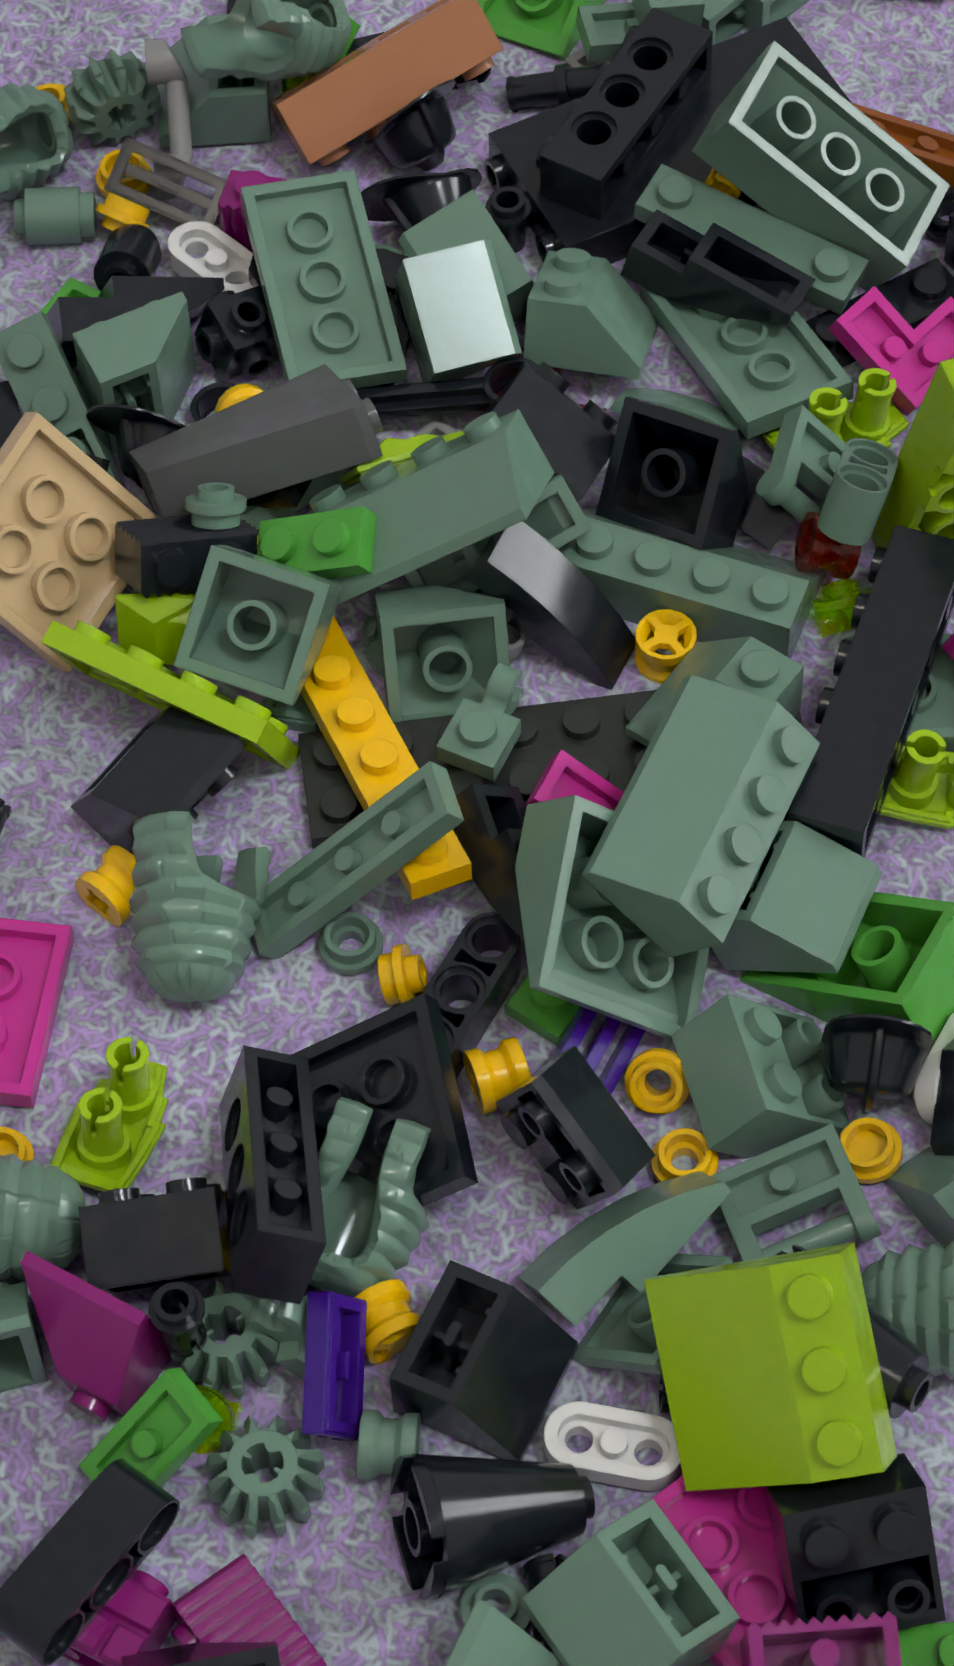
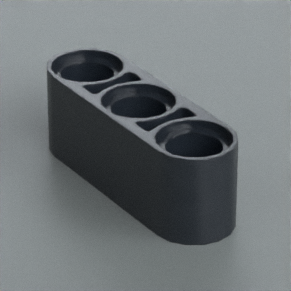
M496 912L482 913L473 917L465 925L423 992L439 1002L455 1079H457L464 1067L463 1052L476 1048L517 982L522 970L520 936ZM491 950L504 953L498 957L491 958L480 955ZM458 1000H466L473 1003L466 1008L449 1006L450 1003Z
M116 1459L110 1463L0 1588V1632L43 1666L54 1663L69 1649L163 1539L177 1517L180 1502L124 1459Z

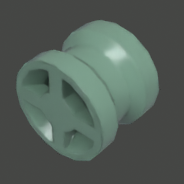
M363 1410L358 1438V1480L373 1481L379 1475H391L393 1464L399 1456L419 1454L421 1440L420 1413L406 1412L399 1419L384 1418L379 1410Z

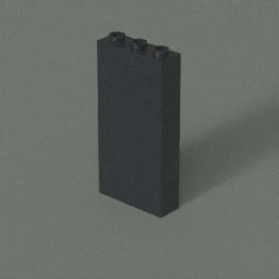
M784 17L712 46L711 73L601 220L540 195V169L536 167L538 151L543 141L548 136L554 137L563 126L569 108L575 100L488 133L489 158L484 160V169L487 179L494 190L505 186L515 187L521 190L529 199L531 213L526 221V228L530 227L536 236V248L542 262H544L549 250L558 251L564 248H578L587 251L593 257L606 258L612 264L627 258L632 243L646 225L633 218L635 204L661 164L705 183L712 167L692 150L715 110L773 41H776L847 101H851L789 19ZM741 191L738 197L739 200L752 206L758 205Z

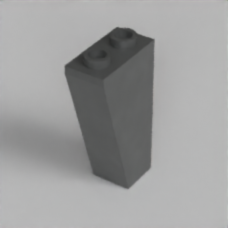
M324 364L129 451L147 500L160 518L191 515L185 509V497L197 493V486L203 483L222 482L231 484L235 487V493L250 499L379 458L383 455L376 434L383 431V427L372 401L368 397L361 400L349 378L341 380Z

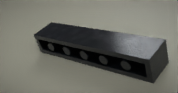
M895 525L888 547L877 546L874 552L868 576V582L874 583L870 594L860 592L851 620V628L856 629L852 641L842 639L833 669V675L839 678L835 688L824 687L817 706L815 723L821 726L817 736L814 738L820 742V745L783 821H798L864 858L954 609V539Z

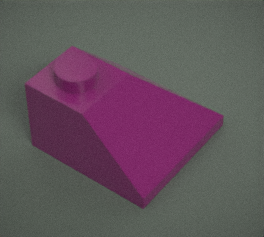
M27 1251L20 1264L57 1374L68 1388L74 1392L69 1402L101 1422H105L111 1412L122 1418L157 1380L171 1356L163 1344L162 1335L153 1326L146 1313Z

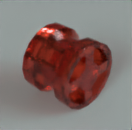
M808 512L802 520L796 539V569L799 572L809 574L815 573L819 569L827 570L833 578L850 579L857 567L862 545H847L829 538L817 526L820 513Z

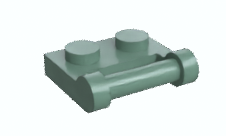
M801 405L784 413L770 467L760 478L756 492L768 504L772 506L780 505L825 544V552L832 559L844 565L858 556L863 545L852 546L839 543L822 533L817 526L821 508L795 485L796 481H798L824 504L846 443Z
M833 1123L711 1175L723 1181L732 1190L720 1204V1207L743 1261L775 1256L781 1250L787 1254L793 1253L792 1245H799L806 1250L845 1244L859 1237L865 1243L882 1235ZM844 1199L849 1212L768 1247L760 1248L756 1238L757 1235Z

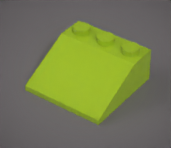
M854 1242L644 1279L686 1491L817 1483L881 1473L895 1460L897 1451Z

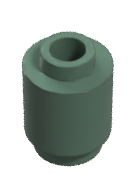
M80 187L25 188L24 200H14L16 235L26 234L28 246L82 244V238H96L97 212L95 211V193L81 192Z

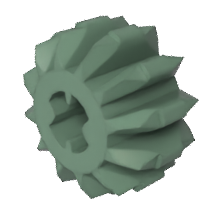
M110 49L104 59L97 61L89 56L88 67L72 70V83L64 87L65 101L69 109L68 115L73 126L78 128L80 134H85L86 137L90 138L94 145L108 139L116 146L122 137L130 135L137 139V130L139 128L154 126L153 114L162 109L160 91L157 85H148L146 63L141 62L132 51L119 56Z
M214 1279L210 1288L211 1296L206 1299L203 1298L205 1302V1315L202 1321L207 1329V1341L204 1347L199 1350L193 1339L190 1341L194 1353L193 1356L178 1357L171 1353L170 1355L173 1361L182 1363L181 1369L193 1383L203 1380L204 1393L211 1399L219 1393L223 1382H230L233 1396L241 1400L245 1394L243 1379L249 1376L258 1385L267 1386V1383L270 1381L267 1366L280 1365L276 1362L280 1343L273 1337L254 1329L250 1325L249 1318L254 1300L251 1295L235 1292L225 1293L222 1283ZM267 1299L269 1302L274 1304L273 1299ZM229 1332H237L239 1335H229ZM226 1339L225 1344L216 1343V1340L225 1341Z
M277 1414L270 1422L267 1430H259L257 1421L248 1415L244 1421V1436L239 1437L232 1432L223 1430L222 1435L219 1437L223 1452L208 1454L206 1468L208 1474L214 1478L208 1481L205 1486L207 1496L210 1502L221 1504L219 1509L220 1518L227 1526L242 1520L244 1517L245 1533L254 1539L261 1531L263 1520H271L273 1532L283 1538L287 1532L284 1515L290 1513L296 1520L308 1523V1519L311 1517V1509L307 1501L322 1499L324 1495V1481L317 1476L324 1469L323 1456L318 1449H309L311 1444L310 1436L302 1434V1427L286 1434L285 1420ZM269 1467L270 1473L275 1479L261 1483L255 1471Z

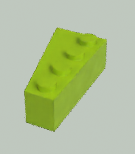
M954 358L939 363L898 454L899 463L871 536L876 548L877 546L888 547L895 525L954 539Z

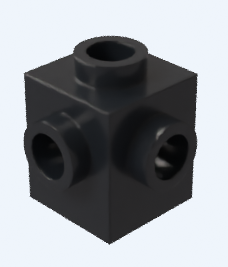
M261 285L235 293L233 290L224 291L207 302L194 333L199 354L204 361L212 364L221 381L242 374L244 377H254L267 370L274 361L279 359Z

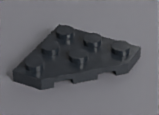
M423 993L291 1054L308 1058L317 1152L327 1132L328 1123L334 1114L336 1103L341 1097L373 1109L357 1154L348 1168L349 1171L377 1185L384 1151L396 1119L400 1118L414 1121L431 1129L425 1149L417 1165L413 1188L415 1197L423 1207L478 1183L438 1000Z

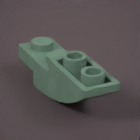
M40 311L0 331V364L23 414L25 412H38L84 453L110 460L107 473L126 489L104 431L93 425L86 417L88 409L93 406L77 371L71 368L47 315Z

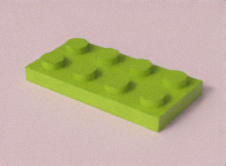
M52 620L41 643L80 673L161 711L171 706L231 733L246 745L244 750L288 771L300 754V748L285 736L289 727L271 717L272 712L267 708L240 695L233 701L229 697L217 692L218 687L215 684L187 670H184L180 676L164 667V661L141 648L131 645L127 651L110 642L111 637L108 634L85 622L78 620L74 629H71Z

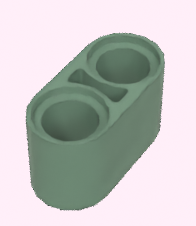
M855 438L850 439L846 443L817 520V526L822 533L839 543L852 546L865 545L870 541L899 463L894 451L881 443L869 439Z

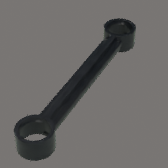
M510 357L494 363L486 371L484 377L374 386L359 388L356 391L361 400L368 397L372 401L380 419L485 411L525 362L535 370L539 366L532 360L524 357ZM217 382L202 388L191 402L190 411L193 421L197 422L207 417L210 412L215 410L219 398L225 391L237 384Z

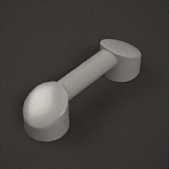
M163 38L145 39V63L148 85L165 84L170 143V153L166 154L191 164L193 147L187 76L175 53ZM153 162L154 174L183 186L187 176ZM155 187L157 200L176 198V196Z

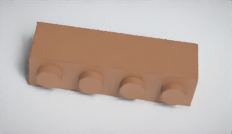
M438 0L337 60L330 69H324L320 73L312 75L270 100L269 104L302 161L311 165L318 160L320 166L324 167L340 159L350 151L347 142L364 132L367 133L369 138L373 137L388 119L428 90L445 81L453 80L461 74L464 80L467 81L487 71L494 65L491 56L503 50V47L477 0Z

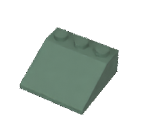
M577 795L528 804L515 863V872L530 988L672 1040V1034L698 1016L710 947L674 957L668 956L581 875L614 813L613 810Z

